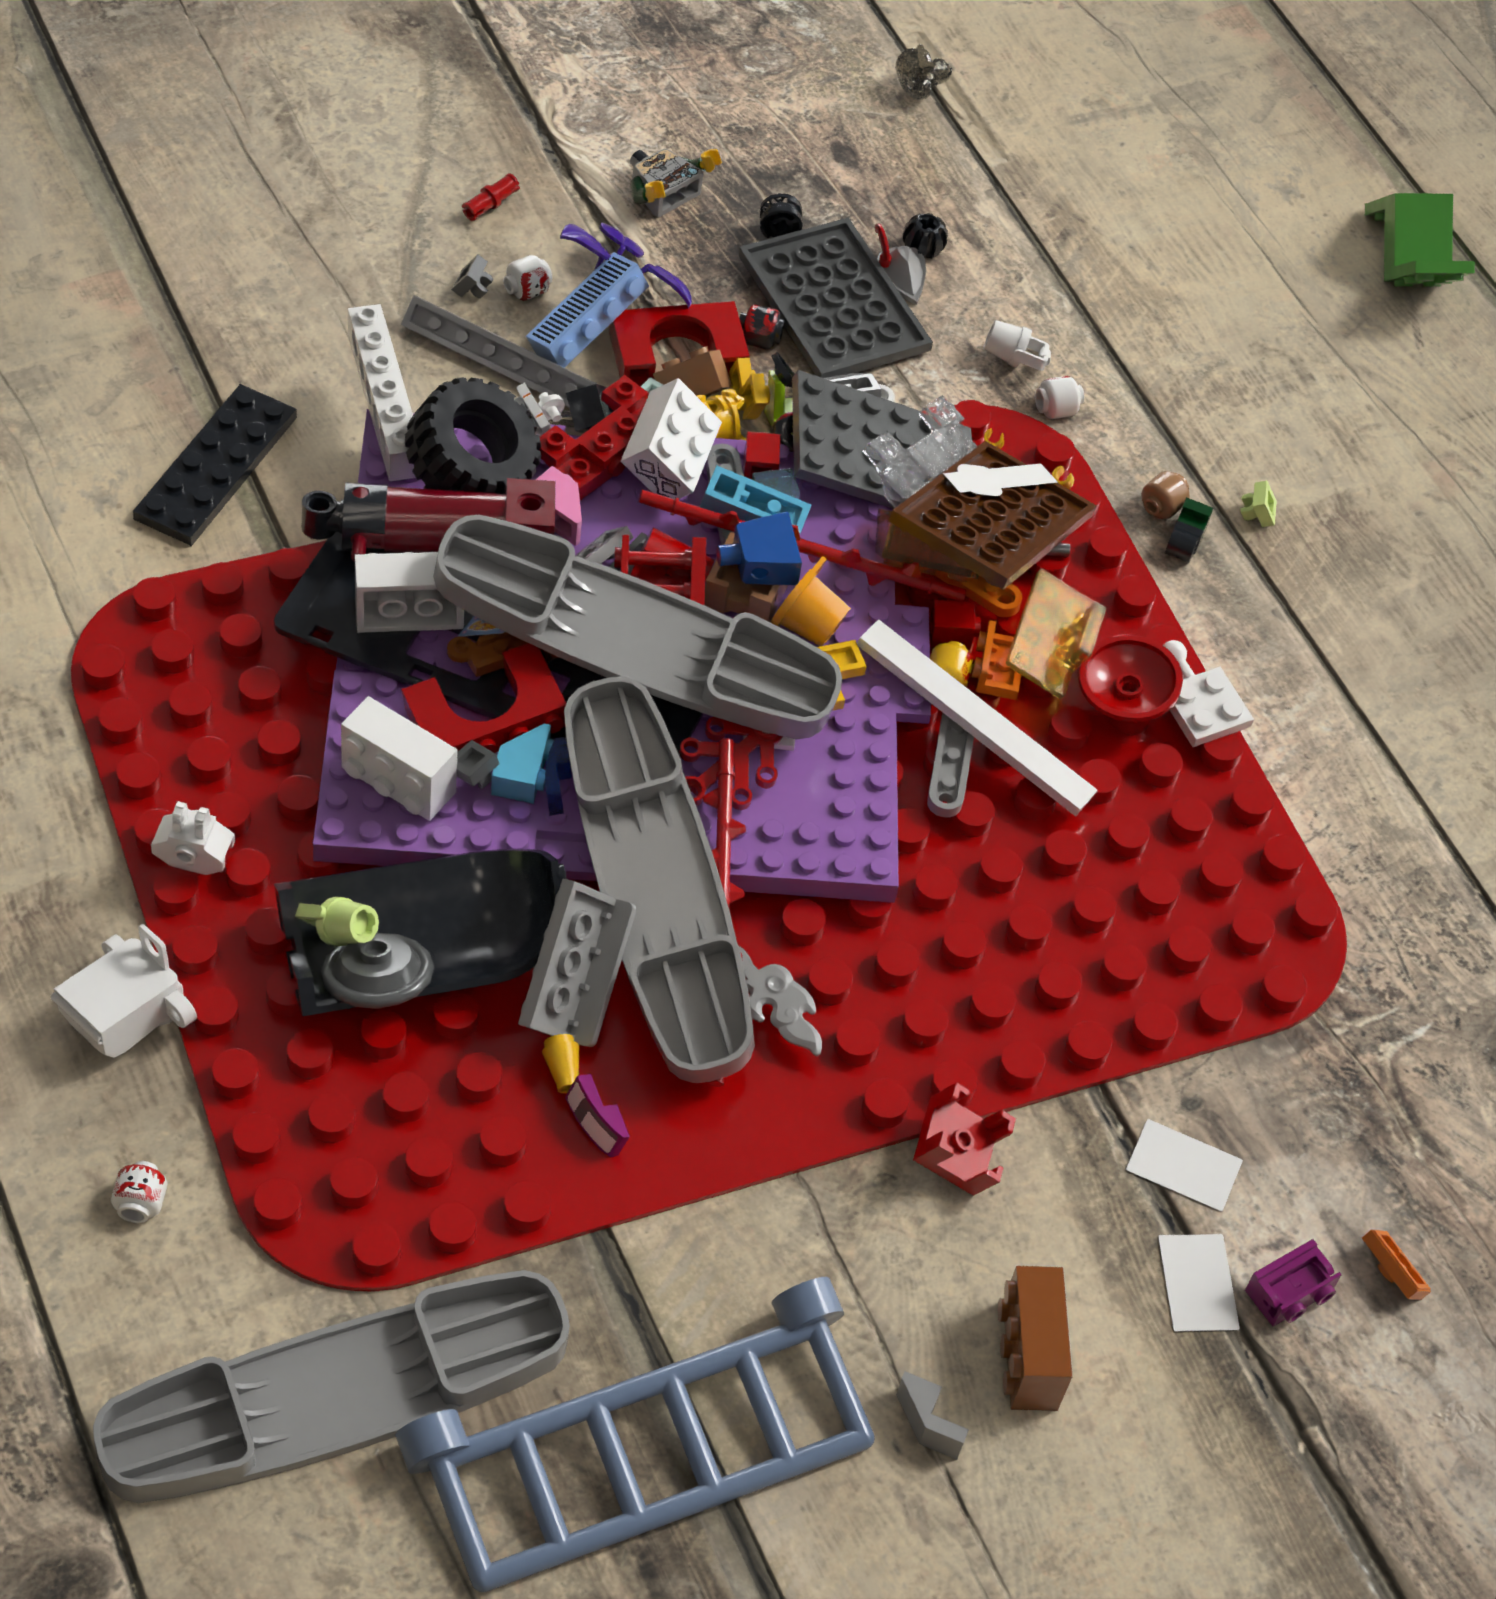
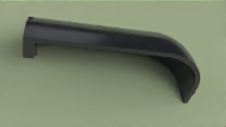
M497 849L274 884L281 931H284L286 940L291 939L293 950L286 951L291 979L295 978L298 989L295 990V996L302 1016L356 1007L338 1001L324 988L320 971L325 957L337 946L326 944L321 940L315 926L295 917L299 903L321 905L332 897L349 898L353 902L371 906L376 911L379 920L377 933L399 934L420 943L430 952L435 967L430 984L417 996L420 997L509 981L535 967L544 941V933L549 925L555 905L556 894L560 889L562 879H567L563 863L559 864L558 860L550 853L541 850Z

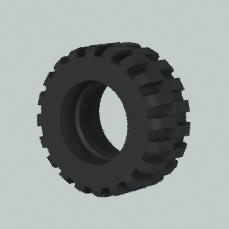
M464 377L455 378L452 381H446L439 385L417 409L407 425L408 431L405 434V447L409 449L406 451L409 464L414 465L412 472L416 479H421L424 482V489L506 494L507 478L532 479L536 473V467L540 464L541 452L538 450L541 448L540 436L535 434L537 431L534 419H529L527 415L528 409L524 404L519 405L514 400L516 396L510 391L504 392L500 390V385L493 382L486 384L483 383V379L471 377L468 381ZM453 428L468 431L480 439L488 449L493 463L479 460L468 453L459 443Z

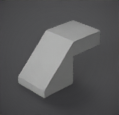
M904 1371L896 1395L919 1444L957 1460L969 1429L932 1414L942 1386Z

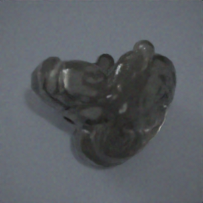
M919 44L917 48L903 51L896 61L897 79L903 90L913 99L923 100L928 98L931 88L946 82L952 75L951 66L942 58L932 60L929 52L924 49L922 44Z

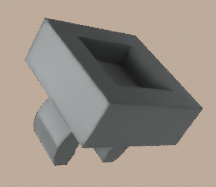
M477 254L462 268L451 290L460 297L470 290L475 297L481 299L488 292V289L485 287L494 280L490 274L483 272L488 261Z
M471 740L458 751L457 777L473 787L478 784V787L482 790L492 781L490 772L499 765L496 754Z

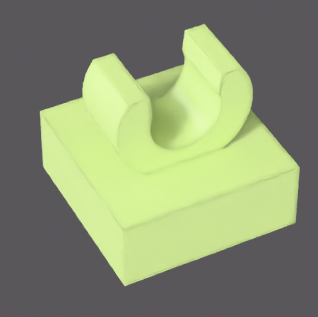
M1267 480L1255 482L1254 494L1248 493L1242 496L1241 499L1245 507L1240 508V512L1244 520H1252L1258 517L1262 527L1274 526L1277 501Z

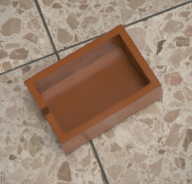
M1016 1266L1011 1280H1006L1004 1298H999L998 1320L1005 1324V1334L1001 1335L1000 1353L1001 1358H1007L1008 1371L1005 1370L1003 1374L1004 1395H1010L1011 1410L1058 1411L1072 1379L1063 1267Z

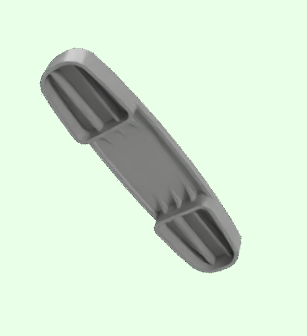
M470 515L455 521L446 531L439 546L433 577L437 590L446 600L475 617L566 661L607 678L624 676L635 679L644 685L653 696L749 728L793 739L810 738L819 733L827 723L839 696L842 685L839 665L831 655L754 614L740 613L734 618H730L657 585L575 556L573 545L564 538L492 517Z
M624 676L608 677L590 682L578 688L568 698L564 709L566 738L578 805L599 890L601 893L615 899L633 903L636 906V914L622 962L652 1038L669 1071L679 1079L692 1083L711 1082L728 1077L740 1071L751 1059L755 1047L750 999L740 948L737 944L729 907L698 809L682 770L681 759L665 722L644 685L635 679Z
M521 1270L430 1287L419 1293L415 1303L318 1329L257 1349L228 1361H223L213 1356L204 1357L150 1379L109 1399L98 1411L93 1425V1433L102 1477L109 1490L122 1500L144 1503L187 1496L259 1479L395 1437L396 1432L403 1426L423 1416L448 1409H455L458 1413L517 1389L554 1370L564 1358L568 1344L570 1325L567 1310L560 1293L550 1280L539 1273Z

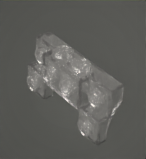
M943 395L926 405L918 414L928 425L932 433L905 450L899 441L886 431L869 442L863 449V452L871 460L880 476L885 498L895 508L978 447L970 436L959 427L965 418Z

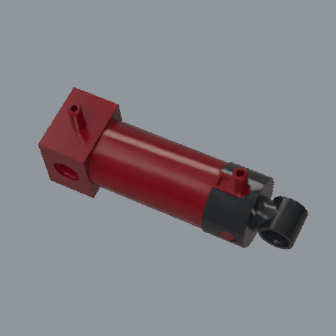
M507 478L506 494L390 487L386 484L345 482L344 499H341V501H337L331 493L326 491H312L303 497L301 528L307 537L316 540L330 538L335 532H339V534H342V552H351L353 562H355V555L366 553L438 552L443 537L455 521L470 515L492 517L554 535L556 481Z

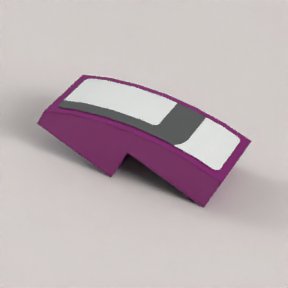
M591 1074L577 1076L565 1096L570 1110L583 1131L602 1152L609 1157L619 1155L630 1136L618 1105L603 1106Z

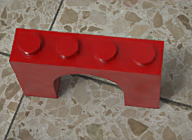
M735 301L691 304L689 308L687 305L625 309L609 326L610 340L620 378L626 375L640 387L650 377L654 379L653 374L656 369V361L652 346L665 338L683 337L691 339L703 347H707L708 351L720 350L728 374L737 358H750Z
M530 643L502 653L505 675L516 695V700L506 713L495 719L471 721L458 716L449 707L435 677L401 689L405 711L410 721L458 749V751L473 740L496 753L499 751L500 745L544 723L551 725V734L556 733L565 727L564 709L567 703L540 649Z

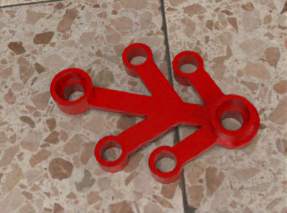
M714 716L707 720L705 734L710 740L719 741L726 734L747 736L741 742L734 743L733 767L735 779L734 788L732 789V807L737 810H745L750 806L752 800V792L749 789V754L758 746L760 747V766L756 771L755 781L761 788L768 789L773 787L778 776L777 769L774 767V745L779 743L783 736L772 733L767 734ZM718 725L722 728V731L714 732L710 727ZM693 737L686 738L680 745V757L686 762H695L700 756L719 757V742L699 741ZM692 746L697 751L695 753H688L684 748ZM719 760L699 777L685 776L690 791L696 795L693 798L696 807L703 802L706 790L718 781L716 773L719 771ZM769 773L773 778L766 780L760 774ZM742 794L746 796L747 800L738 801L735 796Z

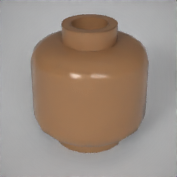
M1170 471L1160 472L1142 489L1141 496L1145 510L1149 514L1161 519H1169L1182 509L1186 497L1190 498L1189 485L1186 479L1178 473Z

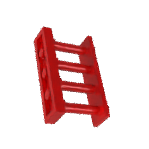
M622 535V547H615L614 568H621V572L629 575V565L684 567V570L691 571V582H684V585H654L704 605L707 537H692V550L685 549V553L629 551V535Z

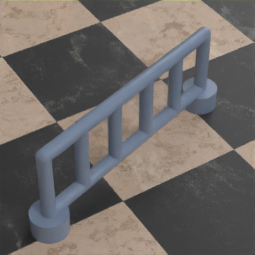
M819 1277L795 1285L776 1296L771 1303L779 1320V1326L467 1437L458 1411L455 1409L442 1410L423 1416L399 1429L395 1437L408 1472L410 1474H419L431 1471L473 1588L479 1592L491 1591L869 1449L874 1443L875 1436L829 1329L830 1325L841 1319L844 1315L843 1308L830 1278ZM809 1341L846 1431L796 1449L759 1358ZM736 1367L773 1458L721 1477L685 1385ZM662 1393L698 1486L646 1505L610 1412ZM587 1420L622 1514L569 1534L534 1439ZM510 1448L545 1543L491 1563L456 1467Z

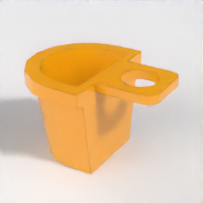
M823 556L799 581L770 622L778 627L782 625L818 646L826 644L851 609L816 577L827 561Z

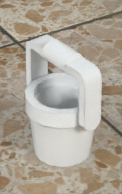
M997 320L992 324L983 349L1016 368L1022 363L1043 371L1051 360L1049 344L1032 337V329ZM1026 348L1038 352V356L1026 352Z

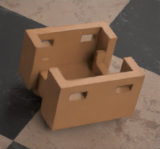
M733 532L729 533L724 545L733 544ZM716 559L706 579L704 606L722 614L729 611L738 614L750 613L771 622L788 585L745 584L741 580L738 564L719 566Z

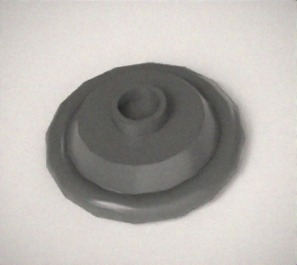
M376 933L375 937L369 942L348 944L334 948L325 957L320 974L324 988L338 1001L359 1008L379 1009L397 1006L417 997L430 984L435 967L430 952L416 940L399 934Z

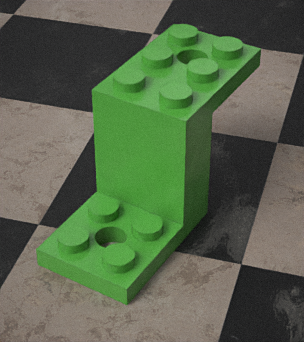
M1394 193L1365 203V216H1375V221H1385V282H1394V287H1411L1413 284H1423V287H1441V285L1452 284V282L1464 281V276L1475 273V261H1452L1453 194Z

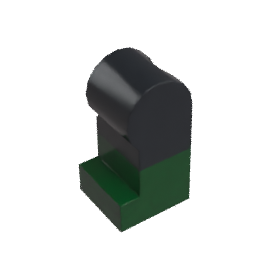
M1186 497L1170 536L1165 554L1190 563L1204 536L1214 508Z

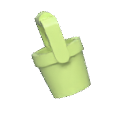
M344 897L329 898L321 905L299 903L295 914L296 918L315 926L322 941L334 946L369 942L375 937L379 926L378 915L371 906L353 902L351 899Z

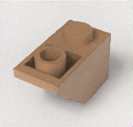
M707 347L690 352L691 359L680 362L679 358L661 364L663 370L653 374L654 379L662 384H667L679 378L696 396H709L733 386L720 350L708 351Z

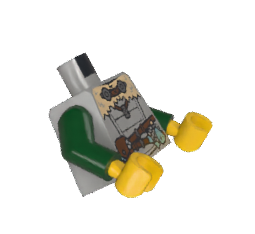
M662 149L651 156H648L642 150L636 151L630 158V164L633 166V176L630 182L633 200L637 204L645 203L654 216L659 218L701 194L703 173L712 172L715 169V165L722 164L718 150L709 149L703 152L700 158L693 160L680 157L668 149Z

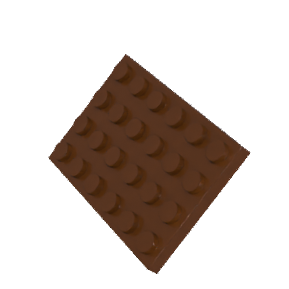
M985 441L943 473L958 472L957 467L961 464L983 466L988 469L1026 464ZM942 473L894 508L888 521L899 527L903 533L912 535L926 543L930 549L941 552L956 561L960 567L969 569L983 577L990 585L1004 590L1091 518L1097 505L1059 483L1001 488L1002 494L1000 496L980 495L972 492L960 493Z

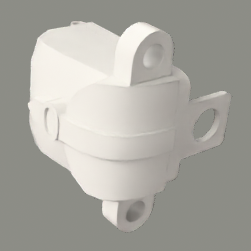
M144 924L138 926L140 940L131 938L124 941L115 934L104 941L101 946L105 955L55 987V992L51 995V1000L58 1005L59 1011L71 1026L100 1053L113 1058L125 1053L158 1026L170 1024L174 1021L179 1027L184 1028L197 1019L194 1007L183 995V986L178 981L177 974L169 968L164 942ZM149 939L153 942V944H154L155 947L157 948L158 953L154 950V948H153L152 945L150 944Z

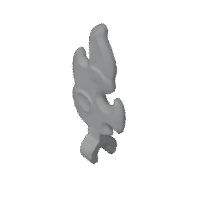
M739 947L743 955L742 963L748 992L750 993L752 1019L757 1022H764L765 1017L762 1014V1007L765 1004L772 1005L773 1011L770 1021L779 1030L781 1036L789 1043L806 1048L814 1056H819L822 1050L820 1034L802 1016L804 1012H808L811 1015L816 1013V1006L812 996L805 988L793 981L791 973L785 967L770 964L758 970L753 965L747 952Z

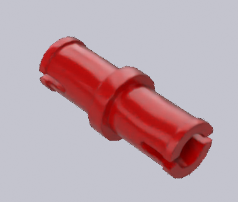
M508 173L493 185H486L481 188L478 195L462 204L464 215L470 221H475L489 209L498 208L501 205V201L514 192L519 191L520 187L518 186L517 178L513 174Z

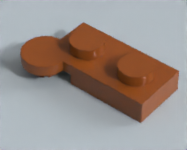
M507 632L480 636L475 643L467 637L459 636L448 642L447 655L455 662H467L474 675L479 677L504 668L502 653L525 645L528 642Z

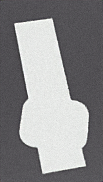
M961 464L957 467L958 472L943 473L960 493L972 492L989 496H1000L1002 494L1001 488L1058 483L1042 464L992 469L983 466Z

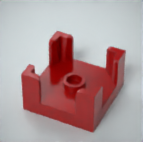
M956 1082L930 1097L913 1161L974 1196L1000 1183L1004 1168L998 1166L988 1170L994 1144L1013 1133L1016 1118L1003 1110H999L985 1119L956 1103L970 1093L969 1089Z

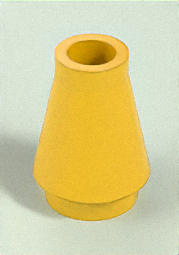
M559 1034L549 1037L544 1041L545 1048L542 1050V1054L554 1078L558 1092L567 1093L576 1077L579 1076V1044L574 1042L572 1035Z

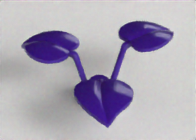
M605 223L599 225V229L608 238L620 245L616 252L617 254L622 256L626 249L637 258H641L644 255L643 249L630 238L623 236L620 231ZM568 224L562 230L560 239L574 241L599 256L595 269L604 260H609L611 257L593 236L579 226ZM647 264L641 268L643 274L646 272L653 273L670 285L684 299L687 307L691 306L690 291L678 277L658 265Z

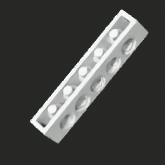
M381 304L348 308V337L389 481L416 478L412 472L414 465L409 464L406 451L409 448L405 447V434L408 431L407 425L413 413Z

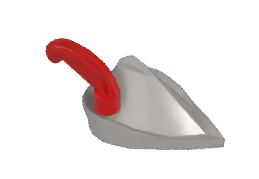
M880 223L875 224V232L878 233L882 252L879 253L877 258L878 262L902 297L917 305L922 294L926 276L924 256L922 253L918 254V250L913 247L889 248L887 236Z

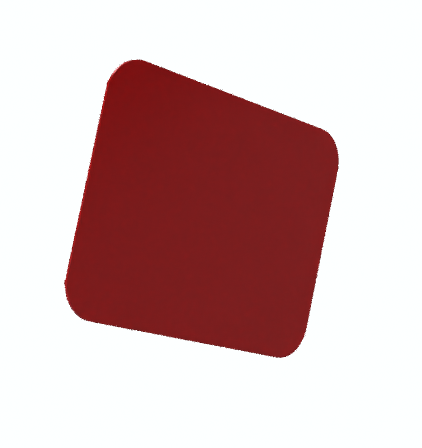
M964 400L957 405L942 406L922 411L970 427L972 450L985 442L984 435L988 429L992 428V434L989 438L991 443H997L1003 433L1004 445L1000 450L1026 465L1042 464L1051 475L1055 468L1063 466L1065 470L1063 475L1060 476L1059 481L1066 480L1068 475L1072 473L1074 484L1069 490L1097 505L1092 517L1060 542L1070 544L1069 557L1045 555L1012 582L1022 593L1020 609L1015 615L999 617L966 595L963 602L975 603V617L981 618L980 631L986 632L989 620L996 621L994 633L1026 639L1019 692L1016 700L976 692L978 678L972 677V673L966 688L1095 787L1097 792L1078 815L1075 816L974 737L962 808L955 816L940 817L929 809L927 798L942 711L931 704L929 724L896 721L899 887L895 902L744 892V898L729 904L737 944L747 952L753 965L758 970L770 964L785 967L791 973L793 981L805 988L812 996L816 1006V1013L811 1015L808 1012H804L802 1016L820 1034L822 1039L821 1054L814 1056L810 1050L786 1041L770 1021L773 1006L765 1004L762 1007V1014L765 1017L764 1022H757L752 1019L755 1047L751 1059L740 1071L724 1077V1085L720 1087L710 1086L709 1082L692 1083L681 1080L669 1071L649 1031L621 960L597 1043L593 1047L579 1045V1075L591 1074L603 1106L618 1105L630 1136L619 1155L609 1157L591 1141L570 1110L565 1098L567 1093L558 1092L554 1078L542 1054V1050L545 1048L544 1041L552 1036L518 1025L522 1005L526 1000L533 977L534 967L521 976L509 981L415 997L397 1006L379 1009L356 1007L309 1016H302L295 996V990L298 989L295 978L291 979L286 951L293 950L291 939L286 940L284 931H281L274 884L382 867L378 865L313 861V840L337 657L325 653V650L310 644L305 645L280 635L275 630L274 618L326 541L293 548H283L275 552L229 562L214 563L210 566L161 577H149L110 600L93 616L82 631L72 657L71 683L74 699L146 927L164 942L169 968L177 974L178 981L183 986V995L190 1001L197 1014L195 1021L184 1028L178 1026L233 1203L249 1235L271 1259L301 1278L335 1289L375 1292L411 1286L919 1138L930 1097L956 1082L970 1090L968 1096L956 1103L984 1119L999 1110L1008 1112L1284 1031L1309 1018L1327 1001L1333 993L1345 965L1347 934L1344 919L1330 887L1241 731L1192 747L1170 710L1162 716L1149 721L1124 722L1100 713L1086 700L1079 684V671L1085 654L1098 642L1117 635L1143 636L1162 645L1171 640L1179 641L1187 650L1186 662L1193 673L1197 675L1206 670L1090 466L1067 436L1058 433L1043 422L1026 414L998 406L985 405L976 400ZM894 525V567L903 569L913 563L906 553L910 535L903 533L899 527ZM919 565L922 576L928 578L932 576L935 577V580L944 582ZM895 582V605L929 607V620L934 599L956 601L934 593L929 595L924 590ZM317 630L312 635L326 642H329L332 637ZM973 637L971 649L968 650L974 660L976 657L981 658L982 652L976 651L978 637ZM930 647V656L934 647ZM178 801L187 803L189 810H199L200 807L208 808L210 815L216 816L217 822L235 834L234 846L228 849L225 855L223 871L204 875L172 867L152 854L151 844L162 818L165 815L173 814ZM568 879L600 892L597 881ZM151 941L154 950L158 953L157 948L155 947V945H154L153 942Z

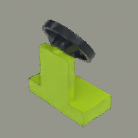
M778 352L771 356L775 363V369L769 370L770 402L764 408L771 426L781 415L793 412V398H785V386L792 388V378L795 374Z

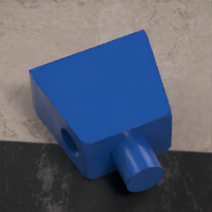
M789 512L738 523L735 526L733 544L717 545L718 565L738 564L741 580L745 584L797 585L799 583L802 561Z

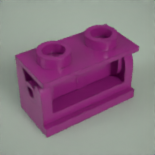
M1314 1239L1309 1240L1254 1272L1245 1289V1292L1272 1327L1284 1320L1288 1323L1297 1320L1306 1312V1307L1314 1302L1318 1306L1322 1305L1336 1294L1334 1288L1342 1274L1338 1272L1330 1277V1275L1335 1273L1334 1269L1317 1247L1318 1244Z

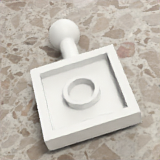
M1171 640L1163 644L1176 657L1183 674L1181 694L1176 704L1170 709V712L1192 747L1251 727L1254 718L1221 667L1195 675L1186 662L1187 650L1181 642Z

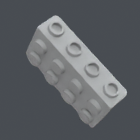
M562 879L560 889L555 897V905L549 925L544 933V941L538 961L533 969V977L527 997L522 1005L518 1025L550 1036L570 1034L574 1037V1042H577L579 1045L586 1047L595 1046L636 914V906L633 903L615 899L576 881Z

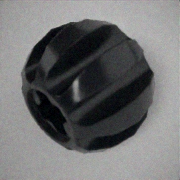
M919 213L913 216L904 227L903 242L905 246L917 249L918 254L922 253L924 258L932 259L944 250L947 244L948 230L940 217H936L932 213Z

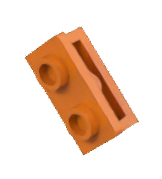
M989 620L987 631H980L976 647V651L982 652L981 658H975L972 677L978 678L976 692L1016 700L1019 692L1026 639L994 633L996 621Z

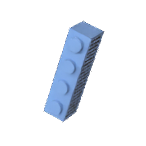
M613 252L609 260H605L526 335L535 353L565 368L649 287L639 265Z

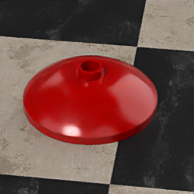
M1117 635L1098 642L1085 654L1080 666L1079 684L1086 700L1100 713L1124 722H1144L1162 716L1176 704L1182 690L1183 674L1176 657L1162 644L1143 636Z

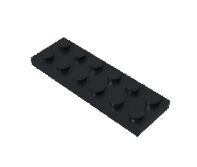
M239 384L133 510V519L192 546L295 421L297 409Z

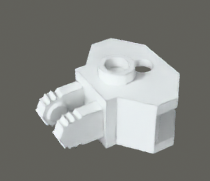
M178 801L173 814L165 815L162 818L151 844L152 854L172 867L204 875L217 873L224 870L225 855L227 850L234 846L235 834L217 822L216 816L210 815L208 808L200 807L199 810H189L187 803Z

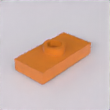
M1370 1230L1362 1237L1363 1241L1380 1262L1378 1269L1382 1275L1391 1283L1395 1282L1407 1299L1422 1300L1431 1292V1288L1387 1231Z

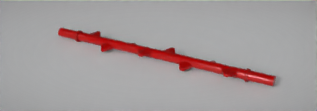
M643 489L638 499V503L670 512L672 516L677 514L686 517L688 524L692 526L703 522L735 532V526L738 523L745 522L739 519L735 511L721 514L679 501V498L676 497L672 499ZM792 525L799 552L807 554L812 563H817L823 556L827 561L865 572L868 584L871 586H875L888 579L924 590L929 595L934 593L963 602L966 589L935 580V577L932 576L930 578L922 576L919 563L913 562L903 569L892 567L861 557L858 549L853 548L844 552L802 539L798 526Z
M723 738L719 741V771L716 773L718 788L705 794L703 802L717 809L716 848L711 851L729 907V904L744 898V890L730 882L731 840L745 833L746 826L732 819L733 779H735V773L733 772L734 741L729 738ZM724 1078L711 1081L709 1085L714 1087L723 1086Z

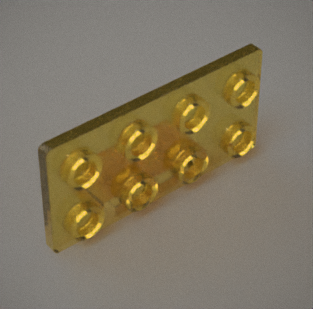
M1040 569L1036 573L1006 660V665L1059 699L1063 698L1066 695L1073 672L1092 655L1106 607L1096 601L1094 602L1044 569Z

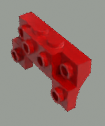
M626 375L602 391L601 400L614 412L577 439L572 438L556 425L540 436L541 448L538 451L541 452V459L549 468L551 466L555 467L563 474L571 476L578 483L580 501L613 476L620 475L626 467L621 462V459L649 396L646 390Z

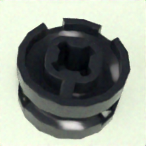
M778 193L770 195L761 203L760 229L765 237L769 238L771 236L774 238L802 230V206L796 197Z

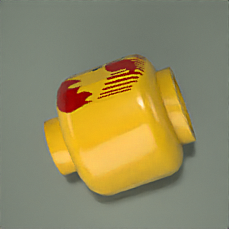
M950 641L934 647L930 660L966 687L975 660L965 645L956 641Z

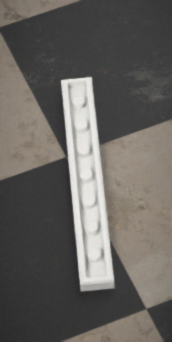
M879 619L859 638L857 642L858 647L1073 815L1077 816L1097 792L1095 787Z

